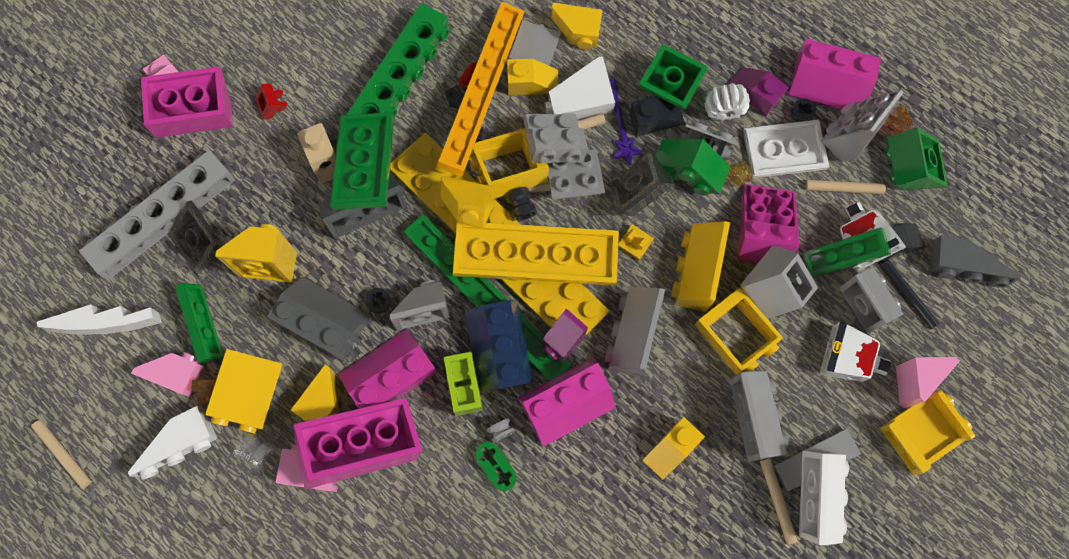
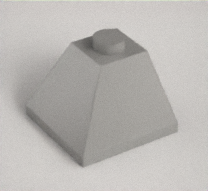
M431 280L421 283L420 287L414 288L392 311L390 319L397 331L450 318L441 282L436 283V281Z

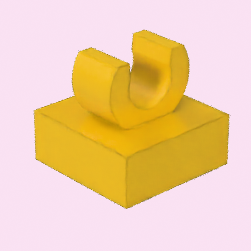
M632 224L618 243V248L637 261H640L654 238Z

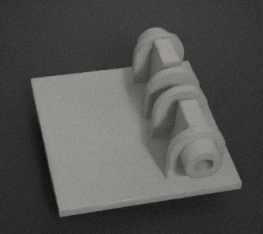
M695 121L691 125H685L689 132L688 134L683 132L680 138L700 139L702 136L704 140L706 138L710 139V146L715 141L713 149L722 159L728 160L731 150L727 149L728 144L736 145V142L731 141L732 135L719 130L716 134H712L706 131L708 126Z
M596 149L588 150L583 162L547 163L549 166L548 179L552 200L605 193Z

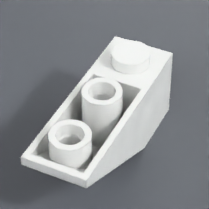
M196 406L171 418L128 471L129 476L141 477V479L150 478L159 473L157 469L166 464L168 466L176 465L184 461V455L192 451L200 453L211 447L210 442L216 440L217 436L208 416L205 415V409Z

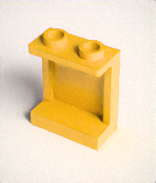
M226 349L205 415L212 417L211 423L227 427L229 422L240 424L239 430L254 434L257 429L263 430L283 364Z
M942 390L934 391L925 402L910 406L880 427L882 433L913 475L925 473L932 468V463L962 442L975 437L970 422L958 413L952 398Z

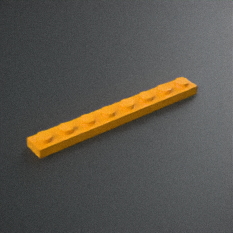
M501 2L438 161V168L463 176L525 12L524 10Z

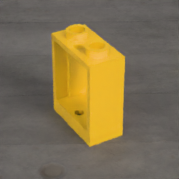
M525 128L474 144L468 160L472 171H477L478 184L494 187L493 199L505 196L508 192L520 187L531 188L548 183L549 166L543 162H532ZM516 151H523L531 170L491 181L483 161Z
M738 288L695 324L696 328L735 375L742 371L751 372L759 365L756 360L763 354L766 358L771 356L779 349L777 343L783 339L741 288ZM736 305L767 340L763 346L741 363L710 328L712 324Z

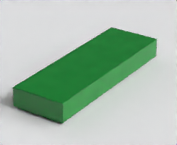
M882 227L802 252L806 268L812 278L891 255Z
M188 283L177 285L175 289L197 362L212 363L223 360L224 355L202 285Z

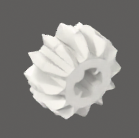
M731 83L730 85L723 84V86L715 87L707 92L705 97L706 103L704 104L708 117L715 121H724L739 118L740 115L745 114L749 108L750 100L743 85Z

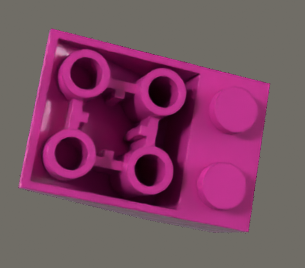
M744 184L737 242V260L759 263L773 245L797 253L799 235L795 191Z

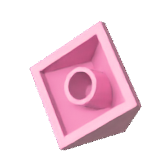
M956 357L914 358L896 366L900 405L903 408L925 402L960 360Z

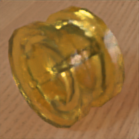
M739 161L737 166L735 164L730 165L729 173L736 186H742L744 181L746 183L752 181L751 170L745 161Z

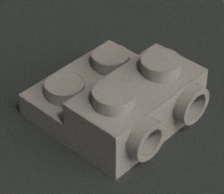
M525 114L524 125L532 162L577 163L584 161L588 146L584 130L578 126L576 114Z

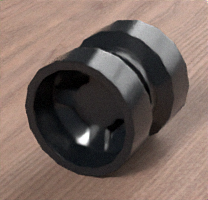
M528 187L514 189L504 196L506 204L511 207L510 215L513 221L517 220L520 222L537 214L535 205L530 201L531 193Z

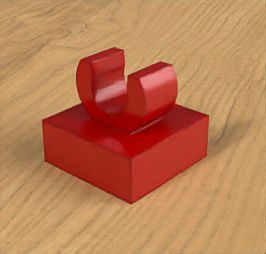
M272 83L261 84L255 97L263 120L273 118L276 111L281 112L288 105L287 102H279L277 100L283 96L284 92L279 89L274 90Z

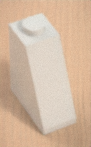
M603 57L596 58L550 90L548 102H545L546 114H576L578 120L602 113H612L615 100Z

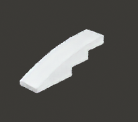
M88 305L37 321V327L49 332L76 335L109 334L136 330L162 322L159 312L152 308L131 313L129 310L119 306L102 312L101 309Z

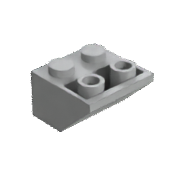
M774 245L740 285L746 295L767 319L802 308L818 289L799 254Z

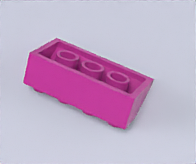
M407 398L293 425L298 465L305 490L416 461L422 452Z

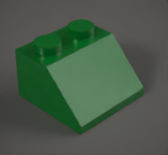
M662 44L638 87L685 110L702 84L708 66Z
M918 127L887 137L889 146L886 150L893 167L891 179L896 187L905 191L948 187L939 139Z

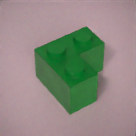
M662 139L651 164V167L659 173L661 179L669 182L673 180L687 181L693 187L694 192L703 196L720 194L731 168L704 139Z

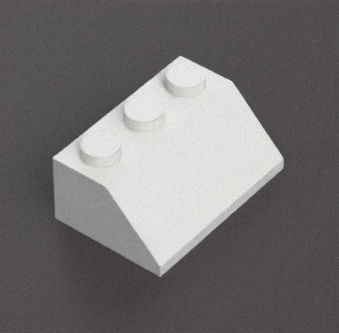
M802 451L799 537L818 545L843 543V535L847 531L844 506L847 505L848 501L845 477L848 476L849 465L846 455Z

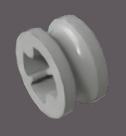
M509 418L487 429L488 433L493 435V443L515 432L514 428L509 426Z

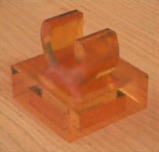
M905 105L895 109L897 117L891 116L885 121L887 125L898 124L896 130L889 132L890 136L915 128Z
M192 380L191 392L200 393L197 397L198 406H206V398L212 395L216 380Z

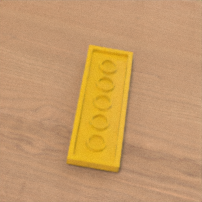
M457 222L453 276L616 286L619 231L486 223L484 228Z

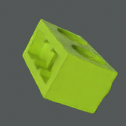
M467 352L444 357L454 414L460 416L483 411L472 353Z

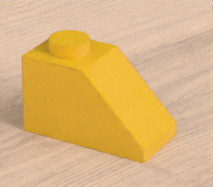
M552 3L551 19L571 44L585 50L591 49V47L597 48L602 10Z
M507 59L508 95L549 94L550 90L559 85L557 69L535 59Z
M442 176L440 179L441 200L457 222L484 228L493 208L494 187Z
M324 365L291 409L292 412L305 421L335 415L339 411L335 373L327 365Z
M683 417L642 461L664 480L705 436Z

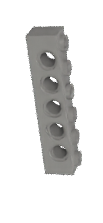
M208 150L206 153L198 155L193 163L184 170L176 172L166 184L154 189L151 195L144 201L132 206L129 212L121 219L110 223L103 233L88 240L79 252L98 275L109 280L233 183L235 179L215 155ZM205 176V179L201 183L196 184L197 180L200 177ZM184 193L181 199L175 201L178 194ZM162 209L161 214L157 217H154L156 211ZM140 226V230L132 235L133 230ZM118 243V247L111 252L112 246Z

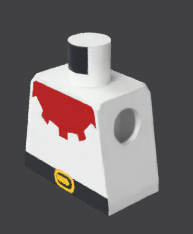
M860 202L846 208L851 221L840 227L843 239L882 227L891 255L906 248L899 236L878 211L871 210L865 213ZM884 256L851 267L856 270H861L888 256Z
M838 322L832 326L819 374L864 382L871 379L873 372L884 376L887 375L891 361L877 356L880 348L878 340L843 322Z

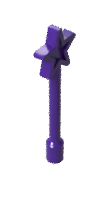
M612 78L609 79L615 100L614 111L621 141L616 140L615 142L619 151L614 155V159L625 158L628 165H631L632 156L641 155L642 150L633 147L634 137H631L629 141L627 139L617 95L616 79Z

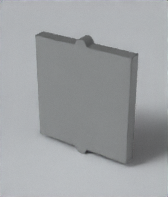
M522 20L509 59H535L550 66L561 32L546 28L544 24L536 25Z

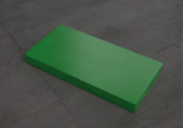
M392 112L340 116L330 206L333 210L387 207L394 128Z

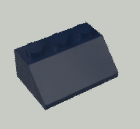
M507 300L464 311L479 391L484 392L533 382L518 301Z

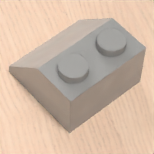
M875 268L855 275L839 288L867 334L903 315L899 301L890 294L884 277L877 273Z

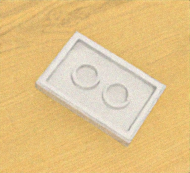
M819 120L743 129L752 178L827 170L829 168L826 148L821 142L823 135Z

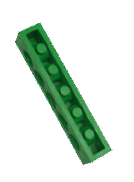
M421 3L347 115L392 112L395 118L397 106L401 101L405 102L410 95V86L414 80L419 81L424 72L423 67L427 61L434 59L439 42H444L450 32L448 17ZM422 35H429L427 38H420ZM412 54L417 55L412 59L406 58L407 56ZM398 74L403 75V77L400 79L393 78L395 75ZM382 95H390L387 99H379Z

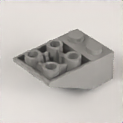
M901 90L891 93L885 92L877 97H867L859 102L848 103L841 110V116L838 120L829 125L826 130L827 134L821 142L842 162L857 159L885 123L903 92Z

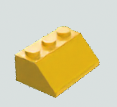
M730 222L694 223L689 232H684L681 247H686L684 257L679 256L676 272H681L679 282L674 281L671 297H675V306L706 312L715 302Z
M261 224L260 227L250 226L219 248L215 256L238 277L292 283L297 252L277 227Z

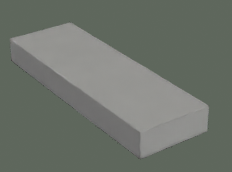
M844 429L803 450L844 454L847 461L861 454L848 429ZM802 451L773 466L786 492L802 485Z

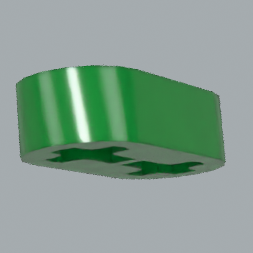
M491 442L482 443L476 450L477 462L497 490H511L517 481L514 469L496 444ZM484 448L496 451L493 455L497 462L495 466H492L488 460H481V457L484 455L482 452ZM498 467L505 474L511 473L512 476L509 478L510 484L508 486L504 483L497 484L496 481L499 479V475L495 469Z

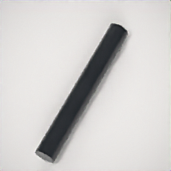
M888 259L882 263L880 267L931 330L940 323L890 260Z

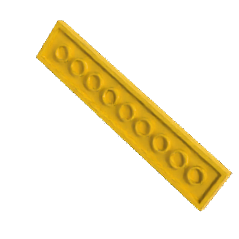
M425 132L390 163V171L456 235L457 220L441 200L440 179L442 176H447L469 182H477L466 171H464L463 176H459L438 168L437 164L443 149ZM493 199V208L486 223L521 225L517 220L513 221L511 215ZM501 279L550 329L566 308L588 327L586 335L610 313L580 283Z

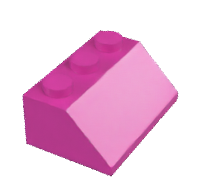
M806 39L798 52L788 96L798 99H809L813 103L842 110L850 102H859L871 96L877 81L881 58Z
M220 66L141 77L144 126L155 138L233 127L231 101Z
M405 329L339 373V376L357 407L361 409L398 400L432 377L437 371L410 331Z
M592 359L518 397L543 447L616 408L611 388L598 362Z

